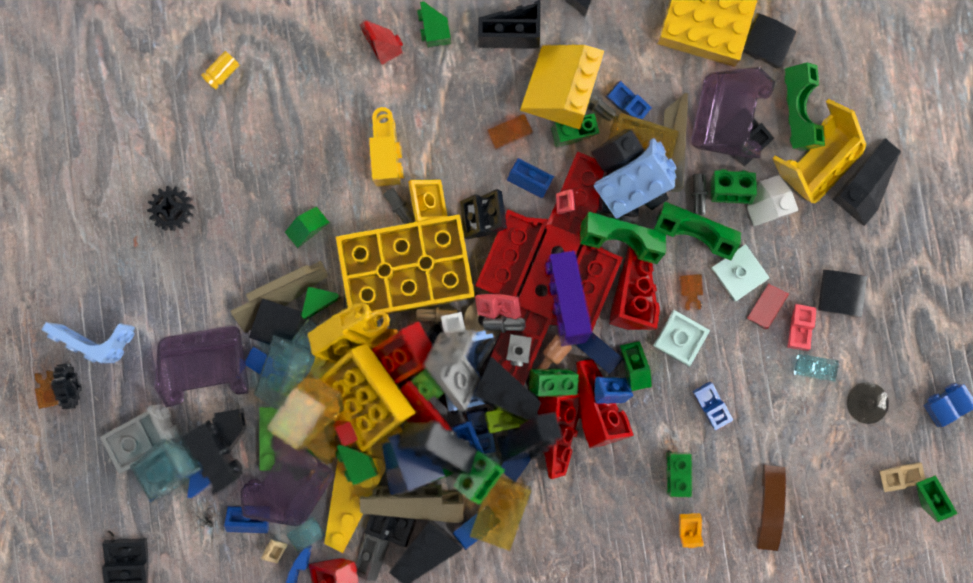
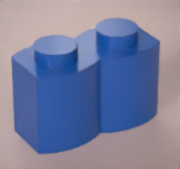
M950 384L944 388L945 392L941 395L937 393L927 399L928 402L923 406L936 427L947 426L973 410V397L965 384Z

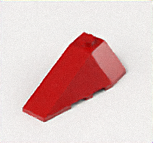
M630 246L627 250L613 299L609 324L626 330H656L660 306L656 301L655 292L657 288L653 282V264L639 260Z
M593 360L576 362L577 374H579L578 386L582 428L589 448L605 446L634 436L624 410H619L616 403L596 404L595 379L597 377H604Z
M338 558L309 564L312 583H358L355 561Z

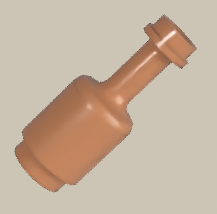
M555 335L544 349L545 359L537 369H547L552 363L558 365L572 349L571 345L561 347L560 336Z

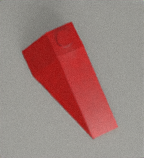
M367 20L359 24L362 33L381 65L402 54L401 46H403V43L398 34L394 36L390 29Z
M577 391V395L539 396L538 398L541 402L538 415L556 413L562 438L556 442V446L549 448V451L544 453L549 479L566 476L573 452L570 448L573 437L577 438L578 431L576 426L578 419L581 418L579 391Z

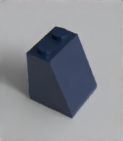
M400 433L388 437L389 442L382 444L391 495L411 491L445 476L443 469L432 464L433 460L429 457L422 455V458L415 456L416 451L401 450L397 448L401 436Z

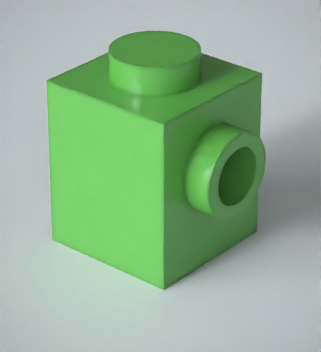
M427 368L411 381L427 401L433 396L438 398L444 393Z

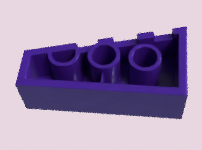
M575 251L549 255L548 262H545L547 275H550L551 279L549 288L554 298L553 308L557 317L561 347L586 343L592 334Z

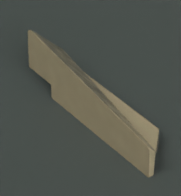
M684 93L665 109L663 115L661 143L665 148L666 153L664 154L668 159L671 158L676 165L675 188L669 190L672 192H680L684 188L688 93Z
M322 261L311 266H303L247 293L246 296L249 302L230 312L244 332H248L252 329L262 298L286 306L305 293L308 287H313L328 277L327 271Z
M422 485L408 492L391 495L389 486H378L373 489V494L369 497H360V512L362 514L463 523V494L460 491L442 493V485Z

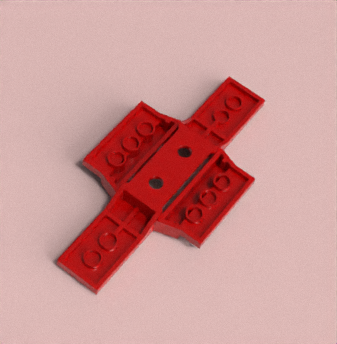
M578 151L560 191L573 190L575 210L557 214V203H555L549 219L525 217L507 210L505 214L507 229L497 233L475 285L492 294L516 297L543 231L546 228V235L518 298L521 316L518 318L525 319L526 327L524 331H507L506 333L501 331L491 355L523 386L549 325L557 326L558 324L555 313H552L554 298L550 293L549 282H551L550 275L546 273L545 262H548L549 255L552 254V248L555 246L561 247L563 252L575 251V254L577 253L581 245V223L588 212L596 213L599 207L600 195L594 188V183L603 178L604 171L600 168L595 158ZM582 245L577 257V264L591 330L593 331L623 257L606 251L602 247L598 249ZM538 285H545L548 291L545 296L540 297L536 294L535 289ZM510 334L532 338L528 363L523 362V366L511 365V360H507Z

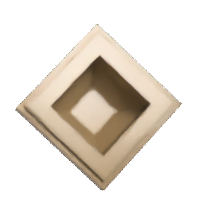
M271 539L266 545L261 559L278 564L287 544Z

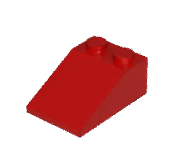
M418 321L394 334L371 350L393 382L397 384L425 368V363L433 346Z

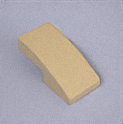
M921 462L879 471L884 492L916 486V483L926 479Z

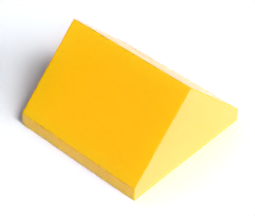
M441 180L408 181L415 222L448 216Z

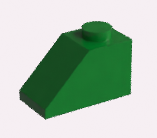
M640 341L620 345L625 373L631 391L652 387L651 369Z

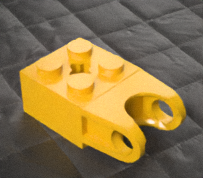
M380 107L373 112V138H369L372 180L376 187L401 185L400 179H404L402 163H399V159L402 158V148L400 142H397L396 124L392 112L386 107ZM380 112H386V113H387V114L379 115V116L377 117V115H378ZM382 119H388L387 122L380 123Z
M364 302L352 305L333 315L329 320L318 325L308 333L312 355L336 364L350 350L367 343L370 348L372 346L371 342L388 328L390 322L389 315L383 311L371 314L369 305ZM361 308H364L363 315L359 313ZM381 317H383V324L380 327H378L377 322Z

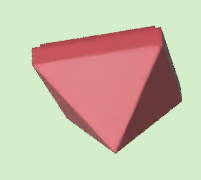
M572 189L556 193L557 214L575 210Z

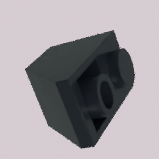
M244 408L214 413L215 417L212 418V423H215L220 431L219 436L222 441H226L229 444L231 450L247 429Z

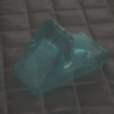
M798 354L794 374L822 381L836 382L840 361Z
M312 517L286 535L295 550L299 552L324 537V531L317 520Z

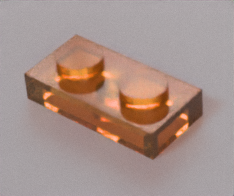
M524 113L488 129L487 132L495 150L532 134L533 130Z

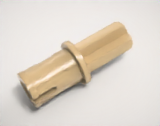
M439 307L436 309L418 308L416 310V320L434 321L438 324V322H442L441 316L457 313V310H441Z

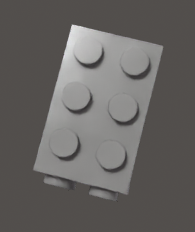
M474 329L440 333L425 363V367L458 411H466L481 379L465 358L476 336Z
M162 404L147 407L145 413L100 437L119 474L181 442L179 438L181 436L180 431L176 425L171 423L169 419L171 414Z

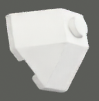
M780 175L760 181L757 185L756 198L752 204H748L746 207L753 227L799 211L791 189Z

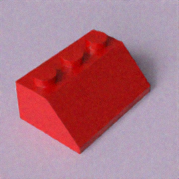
M412 380L400 389V392L415 412L407 419L408 423H429L430 421L440 423L443 429L452 430L449 423L430 400L427 401L411 382Z

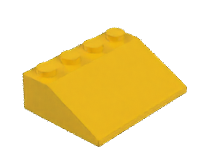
M542 45L520 111L580 129L604 51L588 45Z
M367 343L350 350L315 383L338 418L342 421L351 422L358 438L355 442L362 452L369 449L415 413Z

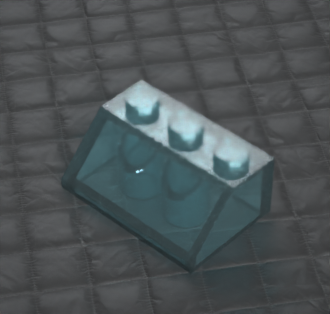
M273 336L254 395L274 409L296 412L301 402L310 370L315 361V356L312 355L311 349L296 342Z
M165 438L160 440L130 466L150 503L170 494L202 469L199 461L193 459L188 448Z

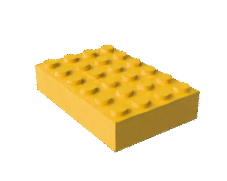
M670 0L657 44L735 67L741 59L758 0Z
M460 214L336 236L348 308L356 303L364 302L369 305L371 314L378 311L391 314L475 298ZM364 308L359 310V313L362 315L364 314Z

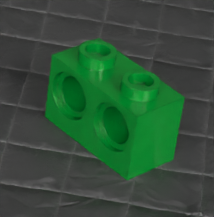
M726 169L714 170L710 180L711 202L752 204L757 196L756 173L746 170L738 172Z
M569 368L530 369L529 390L537 396L577 395L579 374Z
M477 451L470 474H459L453 486L469 500L480 505L505 469L486 454Z
M666 452L667 495L670 497H692V454Z

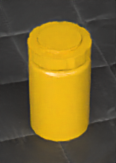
M224 51L201 76L212 88L217 89L218 85H221L240 64L227 51Z

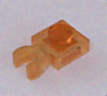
M702 274L680 276L681 297L687 296V301L684 305L685 310H690L691 302L696 304L697 310H701L702 304L697 296L703 295Z
M51 370L46 371L47 377L45 380L42 379L41 373L35 374V380L40 384V388L35 389L39 409L56 406L59 400L55 399V394L51 389V382L54 378Z

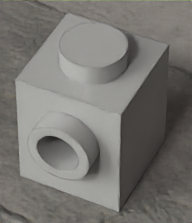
M510 334L507 360H511V365L523 366V362L528 363L532 338Z

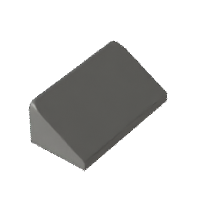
M365 533L355 562L357 576L367 581L377 580L390 541L381 540Z

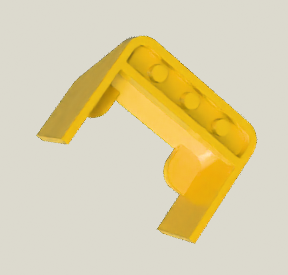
M830 99L825 101L830 115L821 124L824 128L825 146L811 149L798 163L792 159L784 161L777 156L772 158L781 178L805 200L813 204L817 203L859 159L866 148V142L855 111Z

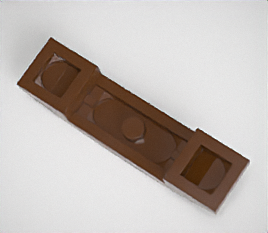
M763 465V500L756 548L778 551L785 516L786 471L785 467Z

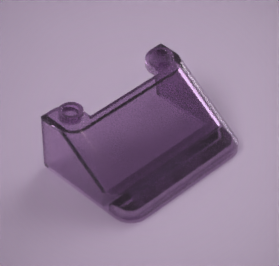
M760 67L710 73L703 82L691 138L692 145L700 150L744 158H760L761 145L757 141H749L757 99L769 98L774 90L776 81Z
M236 326L168 336L158 343L155 390L165 407L181 404L184 400V391L209 386L230 383L233 393L238 395L249 393L240 330Z
M274 434L270 445L275 452L276 462L263 483L257 479H252L241 489L242 516L244 518L289 526H299L305 523L333 480L334 472L332 468L288 437Z

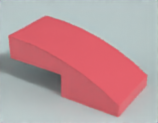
M500 294L475 296L477 313L480 316L492 319L499 315L512 319H517L521 316L518 297Z
M795 305L787 348L803 351L811 349L812 329L815 328L816 320L815 307Z

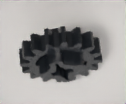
M166 186V191L159 188V195L152 194L154 201H148L152 208L147 209V212L153 214L149 219L156 221L154 225L157 227L162 226V230L165 231L170 228L174 232L176 226L183 229L182 223L189 224L188 216H194V214L190 213V210L194 209V206L189 204L192 198L186 197L187 192L184 190L180 192L178 187H174L173 191L169 186ZM175 196L179 197L183 203H177ZM171 205L174 206V209H171V211L168 212V209L171 208ZM159 215H165L167 222L163 221Z
M59 364L57 367H54L55 373L52 374L54 381L51 382V389L55 394V399L59 400L58 405L62 406L63 410L76 408V405H79V392L82 391L78 374L74 372V367H71V364Z

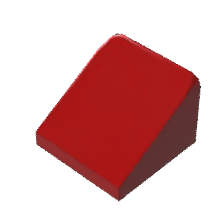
M335 421V430L343 446L357 441L358 438L350 421Z

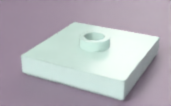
M746 244L736 251L731 261L723 259L711 268L734 302L769 279V276Z
M673 310L653 346L690 367L710 330Z

